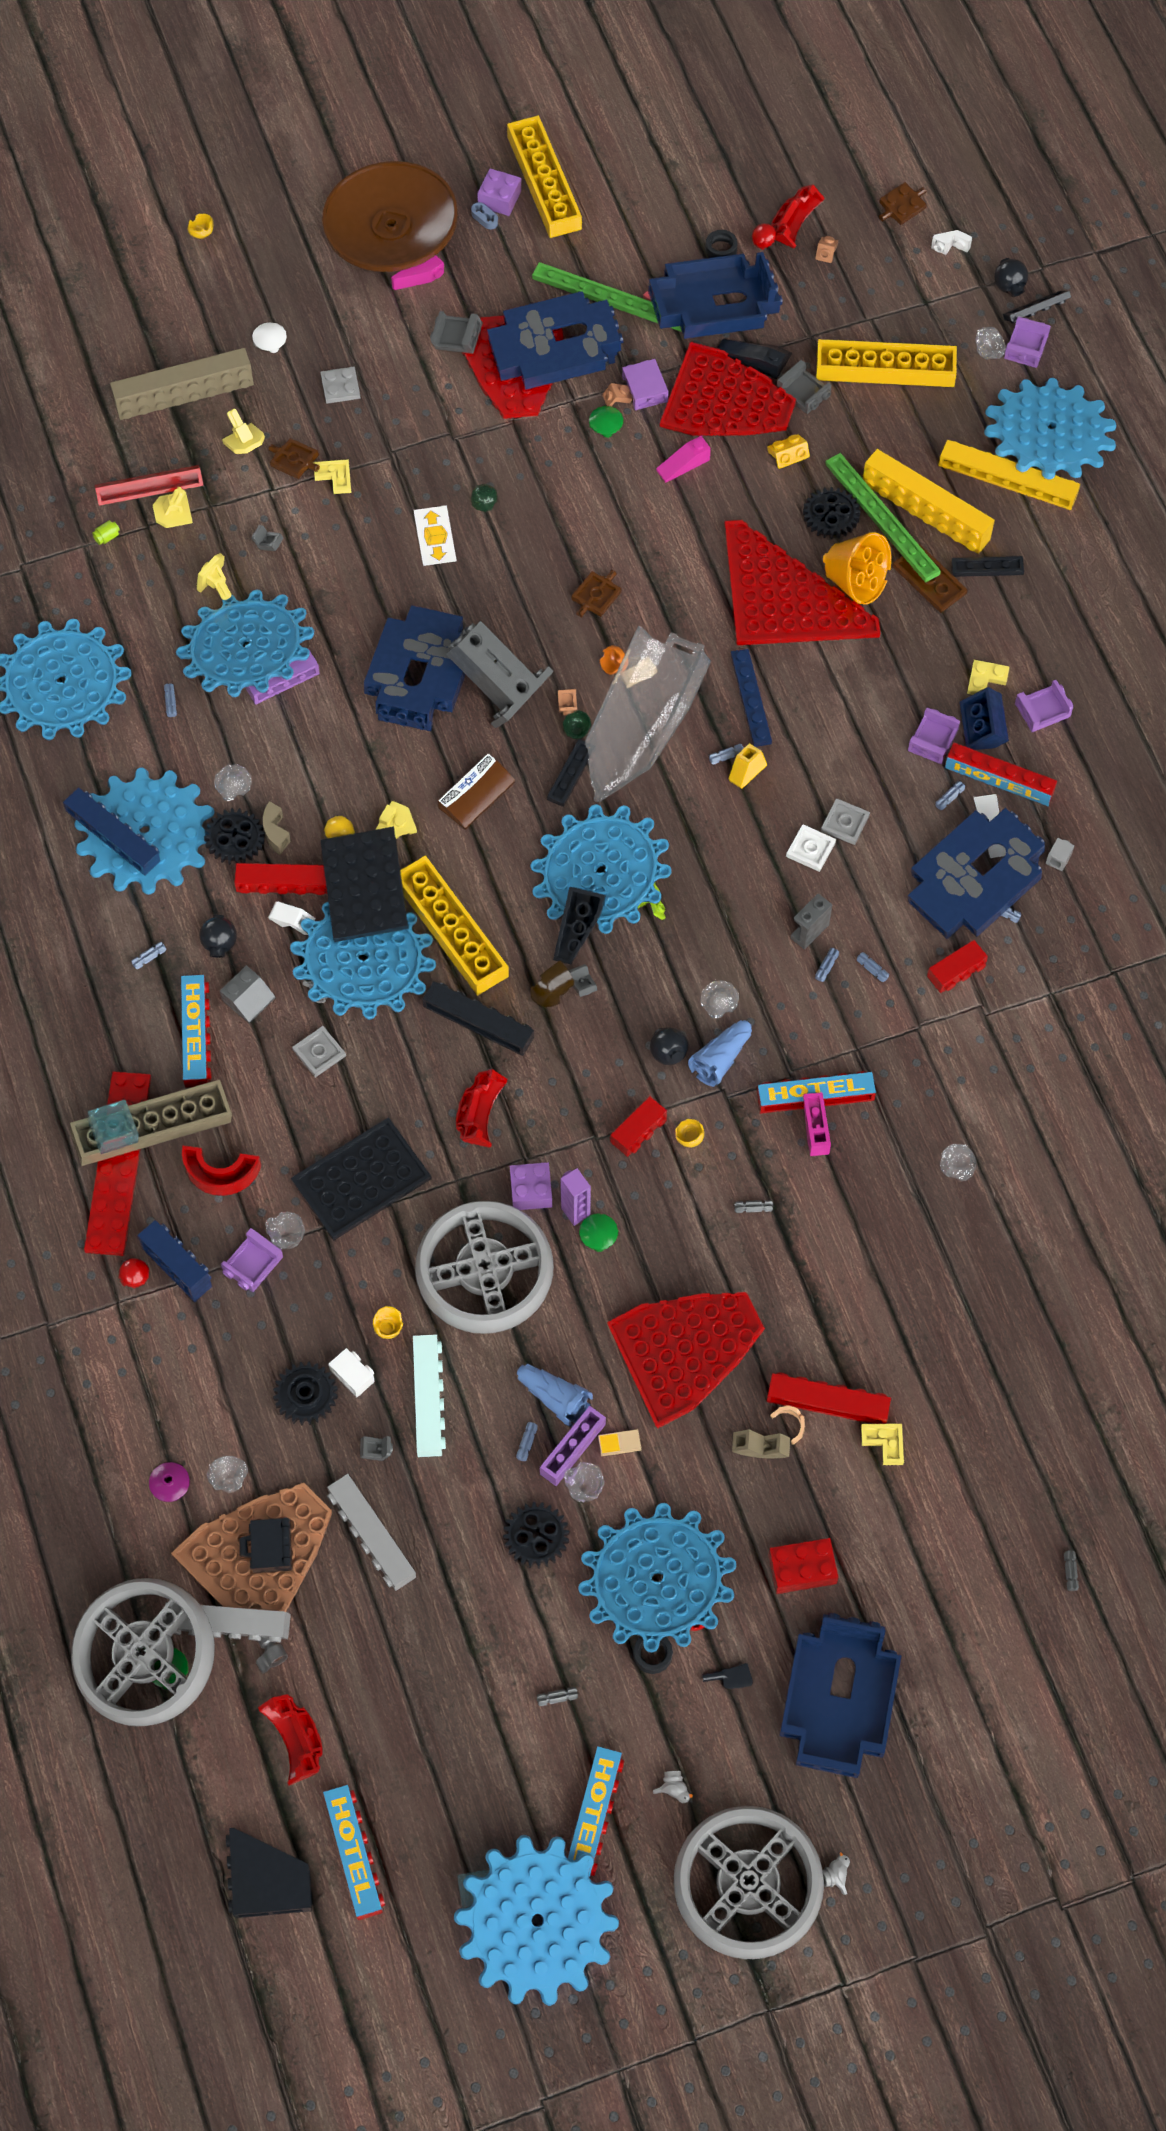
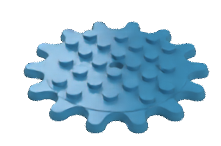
M1050 378L1045 386L1037 387L1030 380L1024 379L1019 385L1021 392L1013 393L1007 389H1002L998 393V399L1004 405H990L985 410V414L995 419L997 423L987 426L984 434L987 437L1001 440L1002 443L995 449L996 455L1000 457L1007 455L1015 456L1018 459L1016 469L1020 472H1025L1030 467L1035 466L1042 470V476L1045 479H1053L1058 470H1065L1071 477L1079 478L1082 475L1080 467L1082 464H1090L1095 468H1100L1103 466L1104 461L1098 452L1101 450L1113 451L1116 448L1115 441L1105 436L1106 432L1116 429L1115 420L1101 417L1099 413L1105 409L1104 402L1102 400H1085L1083 398L1084 388L1080 385L1075 386L1071 390H1065L1059 387L1058 381L1055 378Z
M253 590L249 594L248 599L244 601L236 600L235 596L231 594L228 600H222L223 605L217 610H212L209 607L200 608L198 616L202 619V622L196 626H184L181 630L182 635L185 638L191 639V642L176 650V654L180 659L192 660L191 664L184 668V675L187 678L205 676L201 686L206 692H211L216 687L225 685L228 686L227 692L232 697L239 696L241 690L248 686H255L260 693H265L269 688L268 681L271 678L282 677L285 680L292 678L294 672L289 666L291 662L296 660L305 661L309 658V649L300 646V643L313 638L314 629L298 625L306 618V610L304 608H297L291 611L286 610L285 607L288 603L286 595H278L272 601H264L262 599L263 593L260 590Z
M77 619L68 620L65 628L60 631L54 630L48 621H43L38 625L39 634L35 638H28L24 634L15 635L13 642L17 646L16 653L12 655L0 654V666L6 669L5 675L0 677V691L7 694L6 698L0 702V713H19L20 717L16 722V728L21 732H25L30 727L39 725L42 727V736L46 740H52L56 732L63 728L69 729L74 737L80 738L84 733L83 725L88 721H96L100 725L107 724L109 715L105 711V707L109 704H123L125 702L126 694L118 690L116 685L121 681L128 680L131 676V670L128 667H118L115 664V661L124 653L123 646L120 644L109 647L104 646L102 640L105 637V630L102 627H96L90 633H82L79 630L80 623ZM60 677L66 678L64 683L57 682V679Z
M138 768L135 772V779L128 783L122 782L117 776H111L107 782L110 792L104 796L91 793L93 800L101 802L109 813H115L119 821L123 824L127 823L135 834L142 835L150 846L154 845L160 852L161 861L144 876L76 820L75 828L88 834V838L77 845L76 853L80 856L92 855L96 859L89 870L90 875L98 878L105 873L113 874L115 877L113 887L119 892L124 891L129 883L135 881L141 884L143 893L148 895L155 892L156 883L160 879H167L174 886L181 885L184 881L181 874L184 866L191 865L195 868H201L205 864L204 857L198 853L199 846L206 844L204 841L205 829L202 825L205 820L214 816V809L211 806L195 805L194 801L201 792L199 786L191 784L185 788L176 787L177 775L170 770L166 771L163 777L158 780L150 779L149 773L145 768ZM148 826L150 828L146 833L140 832L142 827Z
M597 804L589 808L588 818L584 821H578L572 815L564 816L562 818L563 834L560 836L544 835L541 838V843L548 849V855L544 859L532 861L530 865L532 871L544 875V881L533 888L534 897L539 899L550 897L553 901L551 907L547 910L548 918L557 920L563 916L569 887H577L606 895L602 914L597 921L599 930L602 933L609 934L613 929V922L619 917H625L627 921L633 924L638 923L640 920L638 906L642 902L659 903L661 893L653 885L658 879L668 878L672 872L669 865L661 864L657 860L660 854L668 850V841L666 839L651 840L649 838V833L654 827V821L651 818H644L639 823H632L629 820L630 808L624 805L620 806L616 813L609 817L603 814L602 807ZM600 866L606 867L605 873H598L596 871Z
M326 902L322 906V911L325 914L323 920L314 921L306 918L301 922V928L309 935L308 939L302 942L295 941L290 946V950L294 955L305 959L302 965L293 969V976L297 980L308 979L314 983L313 987L308 991V997L311 1001L317 1002L322 998L334 1000L333 1011L338 1016L344 1015L351 1007H358L362 1010L363 1016L371 1020L376 1016L377 1007L380 1005H387L395 1012H401L405 1007V1002L402 999L404 993L410 992L422 995L426 991V985L418 979V974L421 972H431L436 967L435 960L426 958L421 953L422 949L432 944L433 938L429 934H416L412 931V926L417 922V916L411 912L407 913L409 929L334 942L329 902ZM366 955L368 959L363 962L358 956Z
M660 1503L656 1507L654 1516L645 1519L637 1509L629 1508L624 1514L626 1520L625 1527L615 1530L608 1525L601 1526L598 1530V1536L604 1542L603 1549L598 1552L587 1551L582 1555V1563L594 1570V1576L590 1580L579 1584V1593L584 1596H595L598 1599L597 1607L589 1614L590 1620L595 1624H600L607 1620L613 1621L616 1624L613 1640L618 1644L625 1643L633 1635H640L644 1640L645 1650L655 1652L659 1648L660 1640L671 1636L680 1647H687L691 1643V1627L702 1625L707 1629H714L718 1625V1618L713 1614L712 1606L717 1602L729 1603L733 1600V1590L725 1587L721 1583V1578L723 1575L731 1573L736 1569V1561L730 1557L722 1558L717 1555L716 1549L724 1542L725 1536L719 1530L712 1531L709 1534L701 1533L698 1529L701 1515L697 1511H690L685 1518L676 1520L671 1516L670 1506L667 1503ZM655 1574L663 1575L661 1582L652 1581V1577Z
M522 1835L516 1841L517 1849L512 1857H504L497 1849L487 1851L485 1859L490 1868L487 1876L479 1878L474 1875H468L464 1878L463 1886L473 1895V1903L468 1908L456 1910L454 1920L457 1924L470 1928L471 1938L468 1942L461 1945L459 1953L463 1959L468 1960L478 1957L483 1961L484 1969L479 1976V1983L482 1987L489 1988L498 1980H503L509 1986L508 1999L511 2003H521L526 1992L535 1989L539 1991L542 2002L551 2006L557 2001L559 1985L569 1983L576 1991H584L588 1987V1980L584 1974L585 1966L590 1962L605 1965L609 1962L610 1953L600 1944V1937L604 1932L615 1931L619 1927V1920L615 1915L606 1914L602 1910V1902L605 1898L612 1895L614 1888L609 1881L595 1883L590 1880L589 1871L594 1865V1857L591 1854L583 1853L576 1860H569L564 1854L565 1841L563 1838L553 1837L546 1850L537 1851L533 1847L531 1838L527 1835ZM535 1914L542 1915V1925L534 1926L531 1920Z

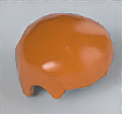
M614 645L603 650L604 655L600 658V664L605 673L612 675L622 671L626 665L624 651Z

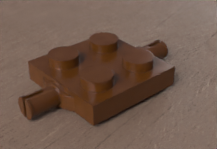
M906 182L902 183L880 198L879 203L884 207L885 212L879 215V219L883 222L891 217L902 225L926 209L927 204L920 198V196L927 192L926 189L921 187L919 190L914 191Z
M291 438L281 447L273 444L269 446V451L275 453V456L270 461L271 467L299 479L307 469L318 472L320 469L319 465L313 463L319 456L316 449Z
M610 570L606 577L598 575L593 571L587 576L572 595V600L581 605L580 609L576 612L578 616L583 617L588 610L602 617L621 593V588L612 582L613 578L617 575L615 571Z

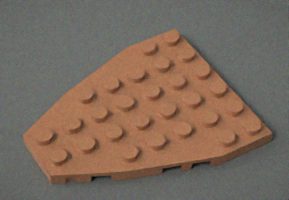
M301 1483L291 1489L286 1488L270 1496H261L238 1507L237 1510L227 1515L219 1516V1519L202 1524L171 1555L222 1607L286 1612L317 1556L332 1515V1510L305 1483ZM290 1518L292 1571L253 1573L250 1570L251 1559L241 1557L239 1553V1539L251 1535L249 1534L250 1521ZM247 1541L248 1553H251V1541Z

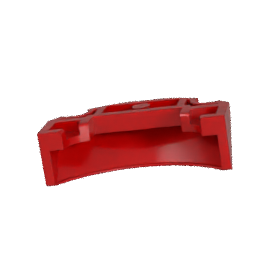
M814 184L801 187L797 190L795 196L789 198L778 210L771 223L776 229V241L795 249V239L800 226L807 216L825 199Z
M493 1069L479 1072L475 1076L474 1084L466 1088L456 1114V1129L461 1134V1140L466 1143L489 1148L492 1146L487 1129L489 1114L496 1097L508 1080Z
M288 1694L272 1697L259 1706L258 1710L274 1724L286 1745L290 1763L288 1786L317 1774L320 1770L319 1757L322 1756V1743L316 1725L304 1707L299 1708Z

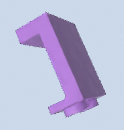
M1017 317L1013 334L1006 347L1004 359L1037 368L1051 326L1027 318Z
M655 359L622 367V378L627 382L633 397V407L635 410L668 402V389Z
M1057 680L1052 681L1050 687L1026 696L1024 692L1017 694L1015 702L1031 732L1071 717L1073 710L1072 701L1066 697L1063 686L1059 685Z
M926 708L924 717L915 735L912 736L909 742L908 751L942 764L958 732L960 721L953 716L942 714L938 710Z
M250 1228L246 1233L247 1239L227 1262L223 1261L221 1263L222 1273L227 1278H234L242 1289H249L254 1292L283 1258L281 1249Z

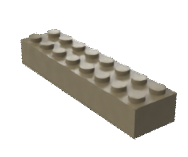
M245 348L110 383L114 404L120 420L254 385L251 364Z
M216 1080L71 1122L70 1133L81 1166L231 1123L232 1113L221 1082Z

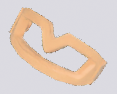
M780 1407L770 1415L772 1419L779 1414L789 1413L794 1415L801 1424L798 1436L791 1440L793 1445L804 1434V1416L795 1407Z

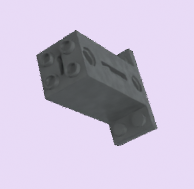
M481 621L466 627L459 634L460 636L448 646L450 650L446 653L500 709L494 714L493 717L495 719L491 722L495 728L507 722L554 672L548 666L545 669L540 668L536 673L532 674Z

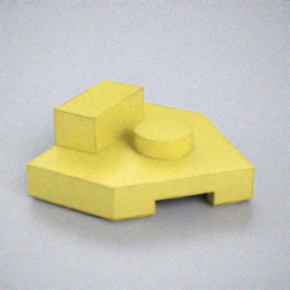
M394 801L390 805L387 804L375 829L394 826L396 839L402 835L417 833L409 808Z

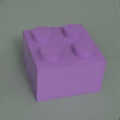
M489 169L478 191V202L485 204L494 212L510 216L521 193V178Z
M549 1162L511 1165L510 1179L513 1207L519 1210L551 1208L552 1193Z

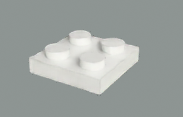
M802 825L786 857L820 872L836 843V839Z

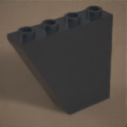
M229 1828V1834L226 1835V1847H230V1856H227V1869H231V1878H228V1890L232 1891V1899H229V1912L233 1913L235 1919L311 1912L312 1894L309 1864L240 1830Z

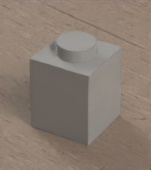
M1057 838L1048 854L1046 864L1063 872L1072 855L1074 845L1067 840Z

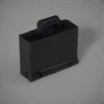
M290 1518L251 1520L249 1524V1534L251 1535L239 1539L240 1556L251 1559L250 1570L253 1573L292 1571ZM247 1541H251V1553H248Z

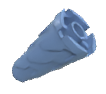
M746 1020L734 1023L730 1028L724 1030L718 1037L712 1039L702 1049L693 1054L688 1060V1066L692 1073L695 1070L699 1073L696 1078L708 1086L714 1087L716 1084L718 1085L734 1063L733 1060L741 1051L742 1046L751 1036V1024Z
M529 1364L522 1365L517 1371L518 1380L554 1412L557 1418L569 1427H573L571 1422L576 1423L591 1405L587 1402V1399H593L592 1393L577 1384H572L559 1377L557 1378L549 1372Z

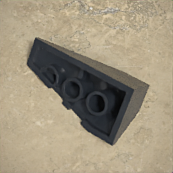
M722 339L717 349L727 352L728 356L732 359H739L742 365L746 367L751 366L774 379L778 378L792 355V352L778 346Z
M569 887L553 957L554 961L561 960L562 963L570 965L573 963L602 914L606 895L577 887Z

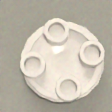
M271 322L259 325L252 335L255 347L270 351L271 353L278 352L287 338L284 328L277 323Z

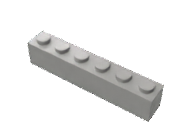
M349 1474L328 1486L329 1494L327 1497L333 1506L337 1504L340 1509L338 1513L342 1520L350 1523L351 1527L349 1529L355 1538H360L362 1541L360 1545L366 1555L371 1554L373 1557L371 1562L376 1570H381L384 1573L383 1580L389 1588L392 1586L397 1591L415 1579L416 1573Z
M200 1605L209 1619L215 1638H221V1634L229 1635L228 1638L241 1639V1636H249L248 1640L261 1641V1637L269 1638L268 1641L279 1643L281 1639H288L291 1614L287 1612ZM173 1614L167 1617L168 1624L173 1621ZM188 1617L174 1634L181 1635V1631L189 1632L188 1635L195 1636Z

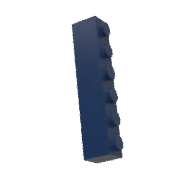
M77 788L63 802L65 811L144 876L161 861L160 852L154 845L150 846L142 835L135 834L127 823L123 824L119 821L115 813H109L101 802L93 800L89 792H84Z

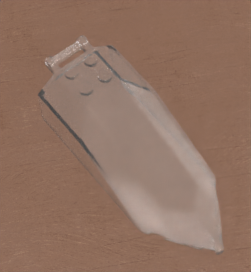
M637 627L585 741L589 754L588 764L591 785L594 788V800L596 802H601L642 773L651 769L689 711L711 663V660L704 652L705 646L703 644L690 642L672 632L664 644L652 638L643 627ZM676 643L694 652L689 654L672 646Z

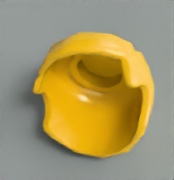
M197 214L194 221L189 220L188 232L194 238L204 239L208 237L213 231L212 217L208 214Z
M335 816L329 819L324 829L327 838L355 833L353 824L344 816Z
M686 1119L675 1128V1136L681 1145L692 1148L702 1142L704 1128L699 1121Z
M391 1306L380 1308L373 1319L375 1333L383 1339H392L399 1335L403 1326L401 1312Z

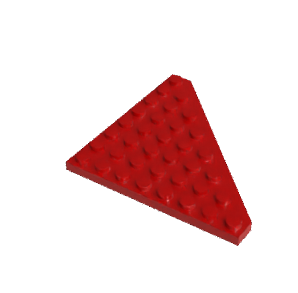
M743 520L725 521L737 645L880 637L878 617L870 615L864 610V607L854 600L851 601L845 597L843 592L835 586L832 587L827 584L825 579L817 573L809 571L803 563L796 558H791L786 554L785 550L776 544L773 545L767 540V537L757 530L754 531L748 527V524Z

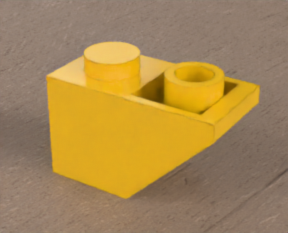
M749 743L737 754L729 781L741 789L745 787L767 766L762 751Z

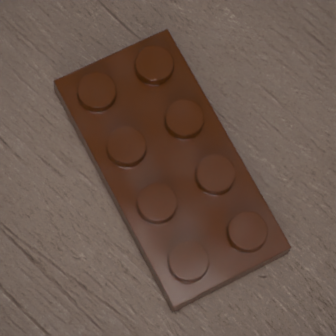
M919 544L941 570L939 576L925 583L903 556L896 560L892 567L942 613L965 596L968 590Z

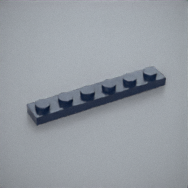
M749 649L731 651V659L753 746L771 745L772 739Z

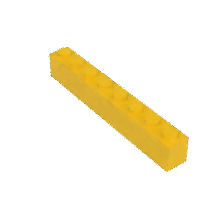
M947 440L940 455V467L1068 510H1072L1079 492L1080 484L1073 480H1067L1057 475L1053 479H1045L1042 476V470L1031 467L1025 472H1020L1016 469V462L995 456L989 452L977 450L974 447L962 445L956 441Z

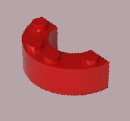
M182 1146V1159L190 1181L198 1189L211 1195L226 1196L244 1190L256 1179L261 1169L259 1156L241 1153L233 1165L217 1169L209 1166L204 1161L202 1148Z

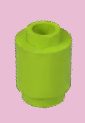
M108 520L97 527L92 535L99 545L102 543L106 544L119 536L118 531L120 529L115 522Z

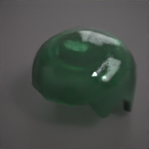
M488 484L477 485L471 494L472 506L476 510L483 512L492 510L494 504L497 503V490Z
M581 710L568 714L563 721V731L572 739L584 738L591 728L590 717Z

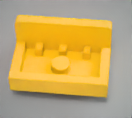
M799 434L791 435L785 440L775 441L772 445L767 446L768 453L776 459L779 469L810 457L808 443Z

